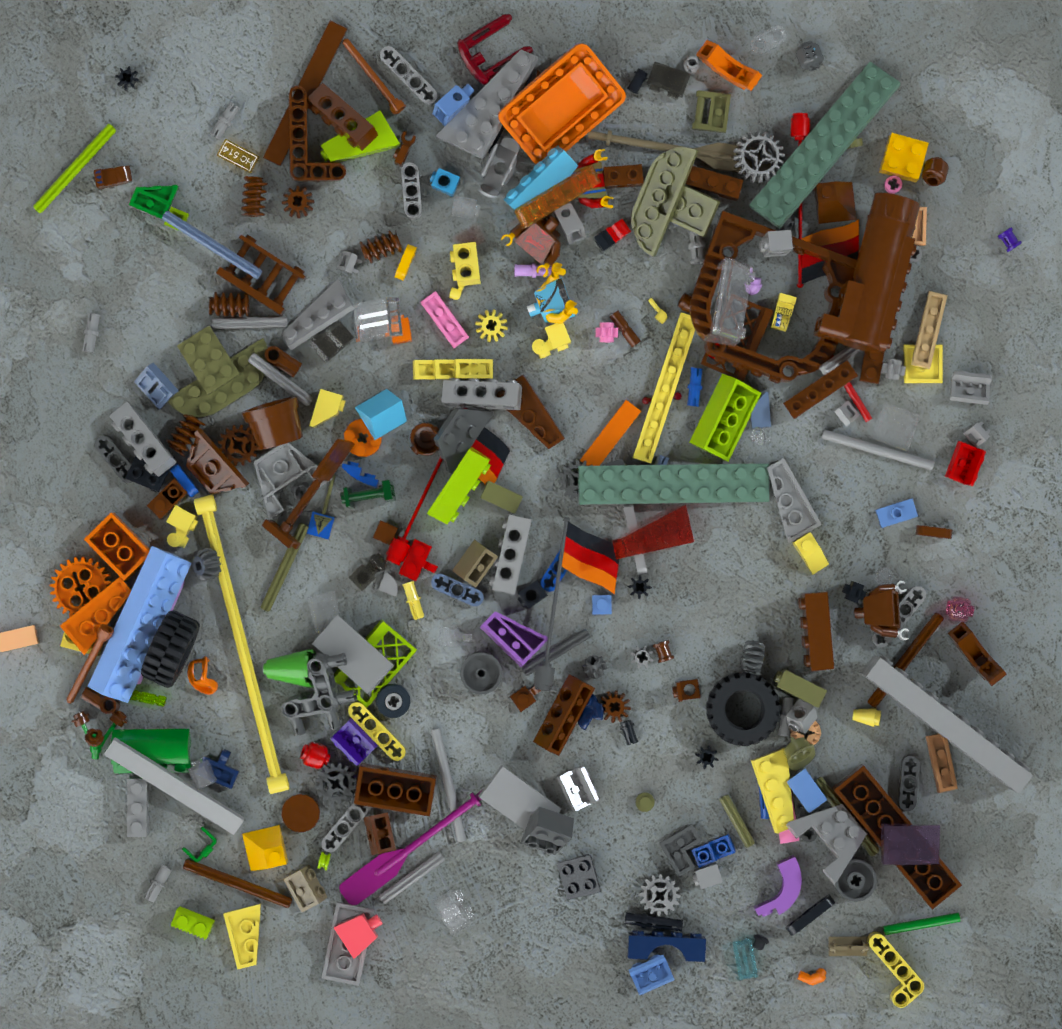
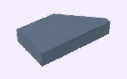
M765 392L760 397L751 413L752 429L771 427L768 392Z

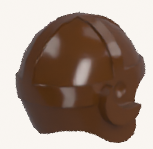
M421 423L415 426L410 434L412 444L410 448L416 455L430 456L439 451L434 442V437L440 429L430 423Z

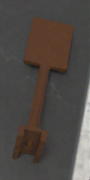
M337 438L312 474V477L316 480L312 482L287 520H284L280 526L273 520L265 519L261 526L287 548L293 547L297 550L301 543L289 534L294 527V523L317 492L322 481H330L355 444L351 441Z

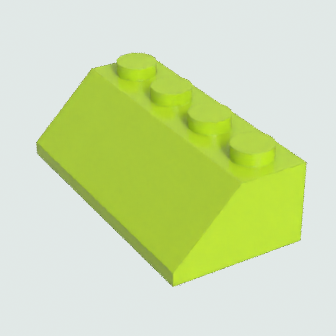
M722 373L689 443L729 462L751 413L760 398L761 392L736 378Z
M471 447L427 514L447 525L450 521L454 523L460 514L457 512L460 505L465 506L470 498L468 493L471 489L475 491L481 482L478 478L481 473L484 475L487 473L491 466L489 464L491 459Z

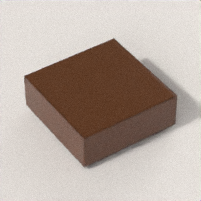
M380 520L373 538L390 545L398 528Z

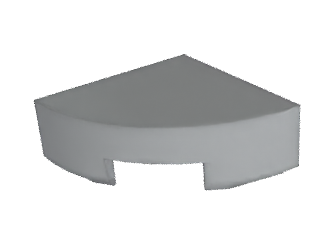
M385 572L379 590L397 597V583L389 573Z

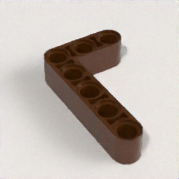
M302 86L292 87L289 92L290 177L297 182L341 181L346 175V169L341 163H307V94ZM296 90L301 91L303 98L295 100L292 97V93ZM294 110H300L303 113V117L295 119L292 113ZM300 129L304 135L302 138L297 139L293 136V131ZM296 148L302 149L304 152L303 157L296 158L293 155V150ZM300 167L303 169L304 175L296 177L293 174V170ZM335 167L340 168L342 176H333L332 169ZM314 168H321L323 175L315 177L312 172Z

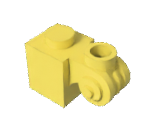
M555 323L545 327L548 336L546 342L536 339L532 344L533 352L538 354L540 359L551 355L550 351L557 349L560 352L569 348L568 344H571V340L564 323Z
M175 505L166 521L176 528V533L168 535V544L172 547L185 548L189 541L187 535L190 530L194 531L196 528L198 516Z

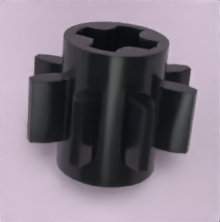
M128 66L127 70L120 68V75H115L120 80L117 85L119 87L124 85L125 91H128V87L136 89L135 83L140 82L135 77L138 75V72L134 71L132 73L130 66ZM126 75L130 77V82L125 81Z
M639 575L638 580L631 578L633 584L627 586L633 590L630 595L632 596L636 593L638 594V599L641 598V594L648 596L646 590L652 588L646 584L649 579L643 581L641 580V575ZM637 582L639 584H641L642 582L644 583L643 592H641L640 590L637 592L635 591V584Z
M851 581L850 585L845 584L842 590L846 594L844 599L858 604L859 599L863 600L867 593L863 591L864 585Z
M710 745L707 746V749H703L700 746V754L695 753L700 759L696 763L700 764L702 762L703 769L707 765L713 768V761H719L718 758L714 757L717 750L711 752ZM705 752L707 754L711 753L709 762H707L706 760L702 761V758H704L703 754Z

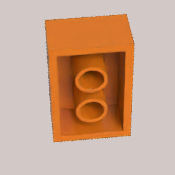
M112 512L84 538L92 549L124 581H127L143 566L150 551L149 547Z

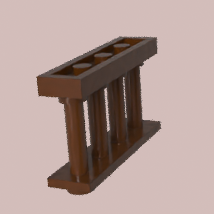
M248 234L246 237L240 235L239 238L244 243L237 255L244 258L249 248L253 247L260 252L253 265L260 268L266 257L276 262L272 271L257 290L250 286L253 279L251 275L246 274L241 280L234 276L236 273L234 271L237 267L232 263L228 267L226 266L225 269L219 267L216 274L282 316L286 311L282 307L284 305L283 301L298 278L304 281L307 279L303 275L305 271L297 266L292 268L255 244L257 240ZM284 267L292 275L277 298H274L272 301L266 297L267 291Z

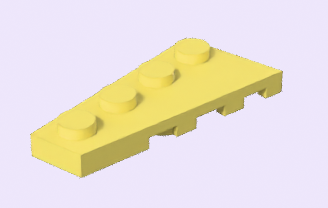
M785 747L751 760L775 833L788 830L786 824L794 820L791 788L787 784V781L790 779L788 760L784 753Z

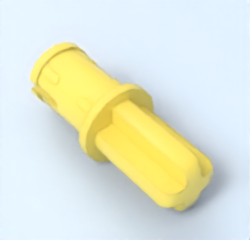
M414 581L402 584L408 600L406 603H409L413 619L423 618L424 613L419 600L421 597H418Z

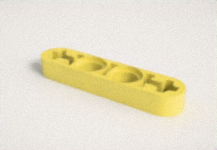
M361 702L352 703L348 709L350 717L392 760L399 761L403 759L406 750L396 737ZM353 706H360L362 708L360 712L363 715L366 712L369 714V716L363 719L362 723L358 720L362 718L359 714L353 715ZM373 719L376 722V727L373 730H368L365 727L366 720ZM381 733H386L389 736V741L385 744L380 743L378 740V736ZM392 740L396 742L393 744L396 749L399 747L402 749L400 757L392 755L394 751L391 747L389 750L385 748L390 745Z

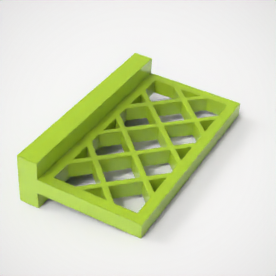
M382 619L365 639L375 648L382 647L383 656H385L384 647L395 646L396 657L386 658L388 660H396L397 667L387 673L391 674L387 678L385 676L384 682L375 687L378 688L375 692L373 689L371 692L372 696L365 701L360 697V689L362 688L358 685L357 687H348L344 683L348 676L341 669H338L333 674L335 682L346 691L358 690L357 700L366 708L377 697L380 689L393 679L417 651L414 646ZM388 631L395 636V643L384 644V636ZM406 645L411 651L406 656H398V646Z

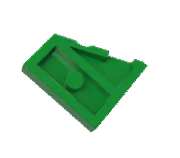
M179 186L136 187L129 206L162 219L163 214L170 210Z

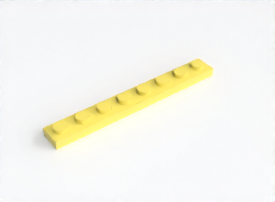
M681 312L633 455L634 459L649 464L652 463L695 332L691 317L688 314Z

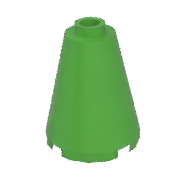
M308 649L268 659L263 665V673L269 679L312 688L313 684L312 680L309 679L307 664L316 652L313 649Z

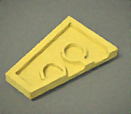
M261 903L223 913L237 970L257 964Z

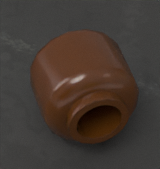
M930 158L925 162L922 178L930 186L941 185L946 181L949 166L942 158Z

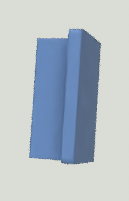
M801 768L796 772L795 776L787 781V784L806 811L810 813L827 801V798L807 770Z

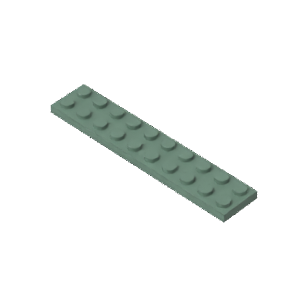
M869 62L781 166V169L776 172V175L771 178L749 204L750 208L780 229L900 87V82L872 62Z
M769 463L578 466L579 505L769 502V473L767 470Z

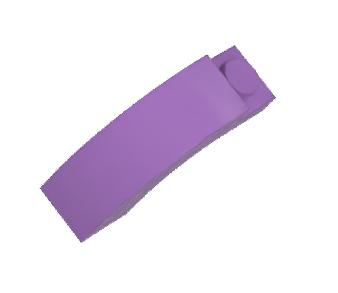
M794 855L776 863L782 876V887L775 897L754 906L758 916L761 914L763 917L773 913L772 909L774 908L780 915L788 910L796 901L801 889L802 877L799 864Z

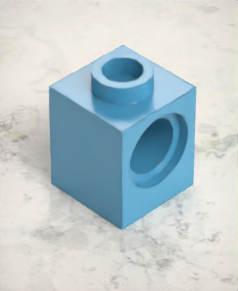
M438 168V171H434L430 178V182H432L431 187L453 197L460 182V177ZM447 177L450 182L447 186H441L439 179Z

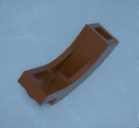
M963 621L948 632L951 640L962 655L991 686L1007 675L1002 667L987 653L974 633Z

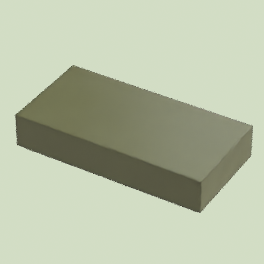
M488 480L480 498L515 514L523 496Z

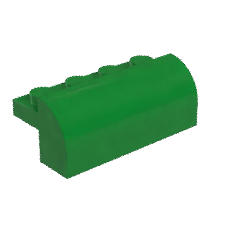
M190 729L112 730L111 741L114 737L172 773H191ZM111 759L114 774L133 773Z

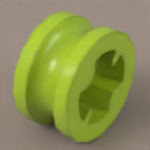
M321 852L318 869L323 867L327 871L331 857L330 853L325 855L324 852Z

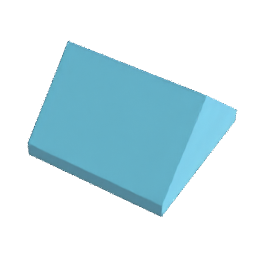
M388 389L355 407L374 440L407 422L402 400Z

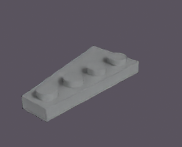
M339 279L282 332L284 340L291 350L355 309Z
M783 458L767 467L782 525L789 544L822 524L785 459Z

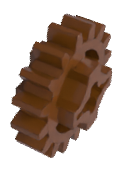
M233 425L232 431L226 428L227 434L220 435L224 439L223 441H218L222 445V448H219V450L224 452V455L228 457L230 462L234 461V466H237L239 462H241L242 466H245L246 460L251 463V457H257V454L254 452L259 449L256 446L253 434H250L251 428L248 427L244 430V425H240L239 429H237L236 425ZM235 433H244L246 436L239 438ZM230 439V447L227 449V440ZM235 440L240 443L243 442L241 445L243 451L234 448L236 447ZM251 442V450L250 452H248L247 447L248 444ZM239 453L243 458H234L232 455Z

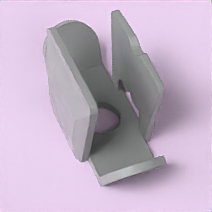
M512 136L503 137L499 149L498 144H495L482 169L481 176L485 177V180L480 187V192L487 197L496 198L503 185L510 181L515 172L520 146ZM497 163L505 164L506 171L504 174L499 175L495 173L494 166Z

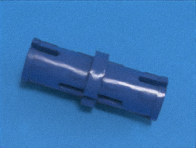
M691 367L690 385L688 384L687 386L689 388L687 406L699 407L700 390L703 388L701 386L702 368Z

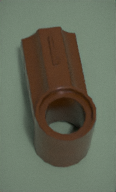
M276 346L269 347L265 352V358L269 363L293 378L302 366V363ZM271 350L279 352L277 360L269 359L268 354Z
M86 687L82 693L81 699L97 707L105 714L116 713L120 708L119 700L104 696L89 687ZM108 700L114 703L111 711L106 708Z

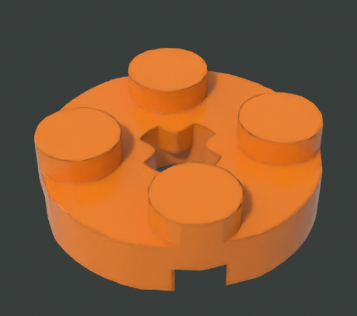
M362 419L351 422L344 432V440L355 444L350 452L356 456L369 457L375 454L381 446L382 437L374 440ZM360 433L368 435L366 443L358 441Z

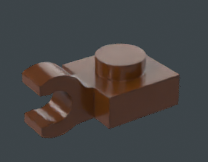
M405 131L401 135L403 144L401 148L397 147L393 156L395 164L403 167L410 148L416 141V136L414 135L410 141L405 140L407 135Z
M525 685L512 694L510 698L519 711L522 712L537 701L534 695L541 690H536L535 686L528 689Z

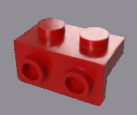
M958 441L945 477L964 485L973 486L978 478V472L984 461L986 451Z

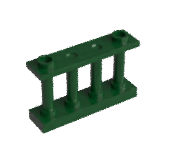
M390 480L382 481V485L375 489L352 492V489L344 487L343 492H340L342 504H346V507L350 509L355 508L354 502L382 497L387 502L396 501L394 485Z

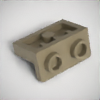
M306 865L283 879L301 912L318 905L327 898L325 889L320 885L310 865Z

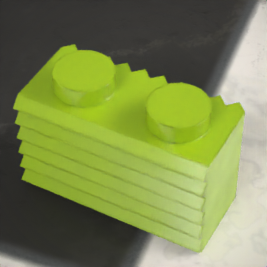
M179 906L175 912L171 927L174 926L175 929H182L186 933L189 932L193 936H200V939L203 938L205 940L209 937L215 920Z

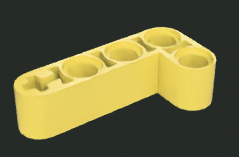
M872 932L867 937L868 945L901 982L892 990L890 999L895 1006L904 1008L923 992L924 983L881 933ZM875 937L879 939L884 948L880 949L877 944H874L873 939ZM888 951L894 953V957L890 961L885 960L884 957ZM900 966H905L907 969L904 975L897 974ZM912 981L919 982V987L915 990L910 989ZM899 993H903L905 996L902 1002L895 1001V997Z

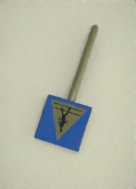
M335 474L329 484L322 514L312 512L306 534L329 540L335 517L325 514L336 477Z

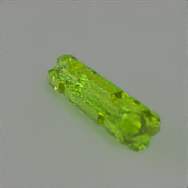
M134 690L130 700H139V702L152 705L157 704V706L164 707L167 697L147 692L140 693L138 690Z

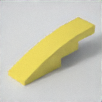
M493 359L413 360V380H449V378L493 379Z

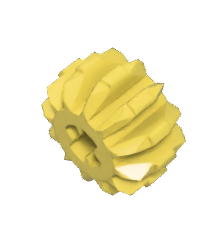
M486 310V318L481 314L478 316L483 322L476 321L475 323L477 326H482L476 329L477 333L483 331L480 336L481 339L488 335L487 342H491V336H494V340L497 342V334L501 337L505 336L500 330H508V327L501 326L507 323V319L500 321L503 316L502 313L495 317L496 310L492 311V316H489V312ZM493 321V324L494 322L497 324L494 327V331L486 328L489 325L488 322Z

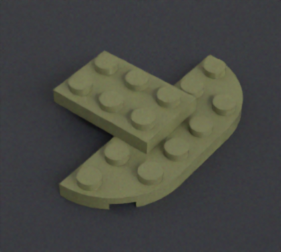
M678 147L662 153L652 163L632 211L631 226L639 246L652 257H655L669 222H673L702 237H706L720 201L685 185L699 152L697 149Z
M210 325L177 345L197 380L179 390L168 403L182 414L194 417H207L216 414L254 390L266 375L249 363L248 359L255 353L269 364L265 358V352L268 347L264 338L232 358L229 357Z

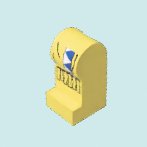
M783 293L778 295L771 328L786 332L797 297Z

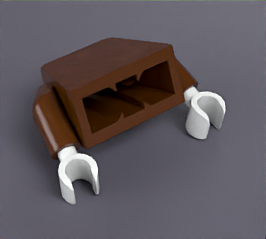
M899 581L896 585H878L867 597L863 598V607L854 609L855 618H864L865 625L870 626L872 631L881 636L892 638L898 636L902 641L909 639L902 637V632H909L908 629L905 628L898 631V628H900L898 594H904L907 590L899 589V585H904L905 582Z

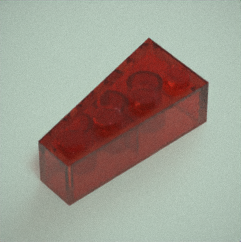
M686 505L675 507L669 512L612 540L616 559L693 543L694 539Z

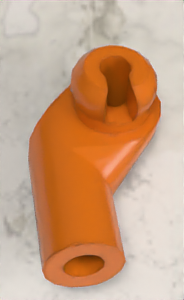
M819 968L816 973L811 975L800 971L797 979L809 985H816L824 982L826 971Z

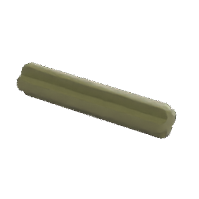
M728 794L722 796L720 802L746 848L752 846L755 842Z

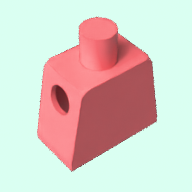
M364 913L335 925L334 929L354 959L378 937L374 929L382 925L383 922L377 914L367 919Z

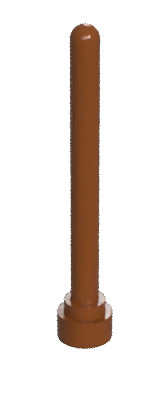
M344 39L343 45L390 103V111L394 116L406 108L404 102L398 98L395 99L350 40Z
M100 624L96 632L97 640L66 699L68 703L74 702L104 641L110 639L114 633L110 626Z

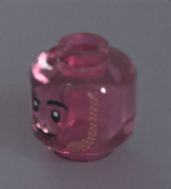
M954 596L951 600L947 601L946 615H948L951 621L966 623L969 617H973L975 606H971L969 598Z

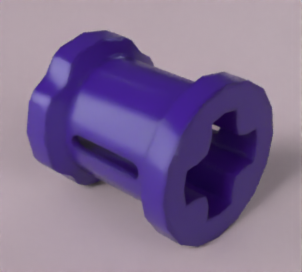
M1012 227L997 236L1007 247V252L1022 244L1012 232Z

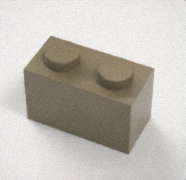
M474 539L452 571L476 588L498 556Z

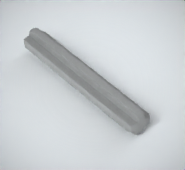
M286 316L212 319L213 329L287 327L288 325Z
M253 353L249 357V363L291 395L297 396L298 400L304 405L308 406L312 402L313 397L257 354Z
M437 852L380 894V900L384 904L389 902L445 860L444 856Z

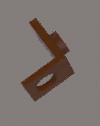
M698 679L677 681L675 686L672 687L673 697L677 698L678 702L700 698ZM687 684L694 685V694H685L684 687Z

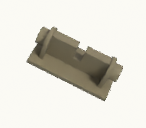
M867 936L829 937V956H867L869 949Z

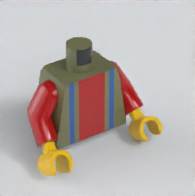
M605 149L596 150L594 154L583 158L571 174L572 180H567L562 185L563 193L574 191L575 200L591 209L613 208V205H608V201L614 198L606 196L602 163L598 162L608 159V157H601V152L605 151Z

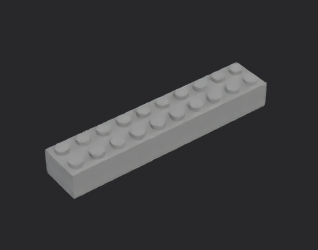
M874 655L860 673L935 732L947 738L948 742L1009 789L1018 794L1033 776L1028 772L1030 770L1028 766L1018 760L1015 762V757L1004 749L999 750L1000 745L988 737L984 738L985 733L973 725L968 726L969 721L957 713L954 715V709L946 703L937 702L939 698L927 690L924 692L922 690L924 686L919 682L907 679L909 675L900 668L895 667L894 669L892 667L893 662L885 656L877 657Z

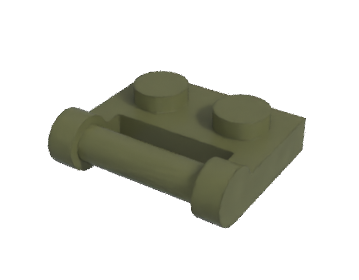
M696 91L697 105L692 129L726 134L731 94ZM705 99H711L708 124H702Z

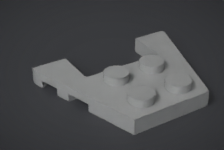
M290 443L277 446L254 461L270 520L285 511L274 495L277 491L308 472L313 481L316 480L312 477V474L318 466ZM322 481L320 487H322L329 481Z
M843 804L790 821L786 824L796 839L812 827L837 857L834 862L823 870L833 885L838 881L867 835Z

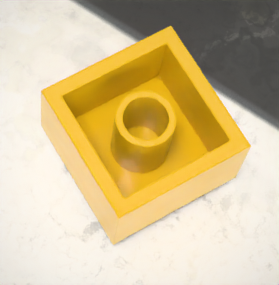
M891 133L887 141L879 173L897 176L900 179L916 183L920 177L929 143Z

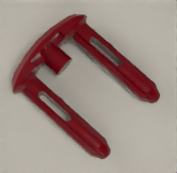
M503 14L465 39H458V51L464 65L482 85H486L500 71L493 72L494 70L509 62L520 50L530 54L533 52L531 46L522 47L484 72L478 67L486 62L481 52L473 56L469 53L470 48L509 25L512 20L510 14ZM486 30H490L489 32L485 33L484 35H482L481 37L477 38L476 40H473L475 37H477L478 35L482 34V33L485 32Z

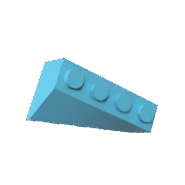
M556 146L548 152L542 161L534 166V169L528 175H525L520 180V183L507 193L503 200L524 221L531 225L534 221L532 217L535 213H541L545 208L543 203L548 198L554 197L557 193V186L563 185L578 165L561 147Z

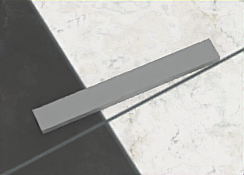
M114 737L104 751V755L231 834L234 835L245 819L243 816Z

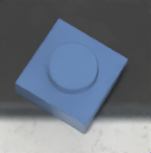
M592 595V615L612 614L611 595Z

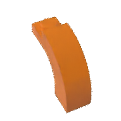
M706 40L696 54L714 72L743 90L748 89L752 91L762 77L759 71L741 64L726 53L718 44Z

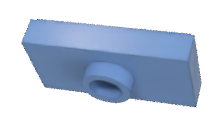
M913 498L875 510L881 528L918 517Z

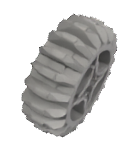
M756 131L755 137L751 132L748 133V138L743 136L741 138L742 142L738 141L736 144L738 148H735L733 151L737 154L733 157V160L739 161L734 165L735 168L741 167L738 173L742 174L745 172L744 179L751 176V182H754L757 178L758 182L762 183L763 177L768 182L770 176L776 175V172L781 169L779 166L784 164V161L781 159L785 157V154L779 153L783 150V146L777 147L776 145L780 141L776 140L773 142L774 135H770L767 138V132H763L762 136H760V132ZM759 143L757 150H745L748 145ZM766 146L771 150L773 157L766 152ZM760 151V157L762 159L758 162V157L756 155ZM744 156L752 162V168L748 166ZM761 164H772L770 169L759 171Z

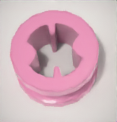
M890 176L884 183L885 190L891 194L897 193L902 188V180L897 176ZM893 180H895L896 185H898V188L895 187L894 190L890 189L891 185L888 184L889 181L892 182Z

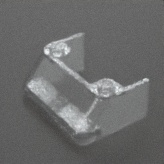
M725 257L717 265V269L721 270L711 332L705 336L704 341L736 346L740 339L745 337L746 328L743 325L750 284L754 282L756 271L753 270V266Z

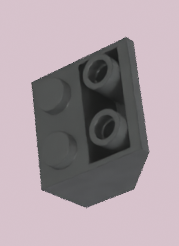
M539 807L529 819L521 839V844L544 851L547 854L556 855L572 839L574 818Z

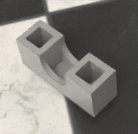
M130 777L127 779V837L149 836L148 798L150 797V783L141 777Z

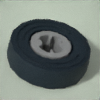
M395 683L382 687L376 697V705L380 713L389 718H398L404 715L411 703L408 691L402 685ZM394 696L395 699L398 698V700L396 701V705L393 706L392 703L388 704V701L391 700L390 697Z

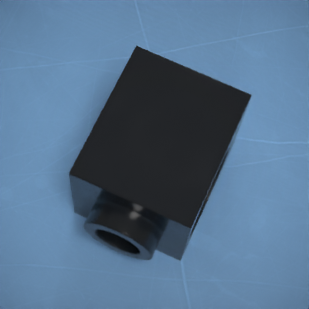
M536 580L518 592L520 596L517 599L523 608L525 606L531 608L548 595ZM528 590L536 591L537 598L534 601L527 600L526 592Z

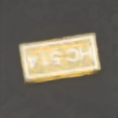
M226 138L217 153V156L250 174L260 158L258 155Z

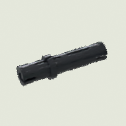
M626 912L624 924L641 926V928L652 927L682 932V919L647 915V913L634 914Z

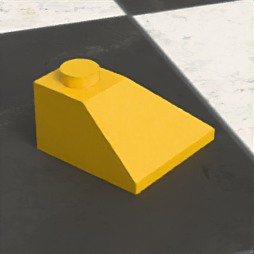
M280 825L242 833L251 871L269 869L288 863Z

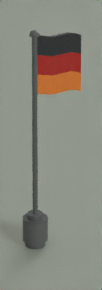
M568 517L563 519L564 528L544 663L540 662V666H536L533 684H535L536 690L550 691V687L553 686L555 668L551 667L552 664L548 663L561 569L564 568L578 578L597 584L613 595L615 594L621 549L605 539L581 530L570 523Z

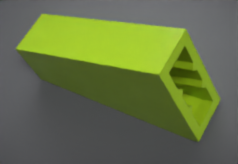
M378 111L366 118L374 126L378 136L363 151L357 146L353 148L347 142L345 136L340 137L337 135L321 145L323 150L320 153L325 161L329 160L331 163H339L399 147L400 143L382 112Z

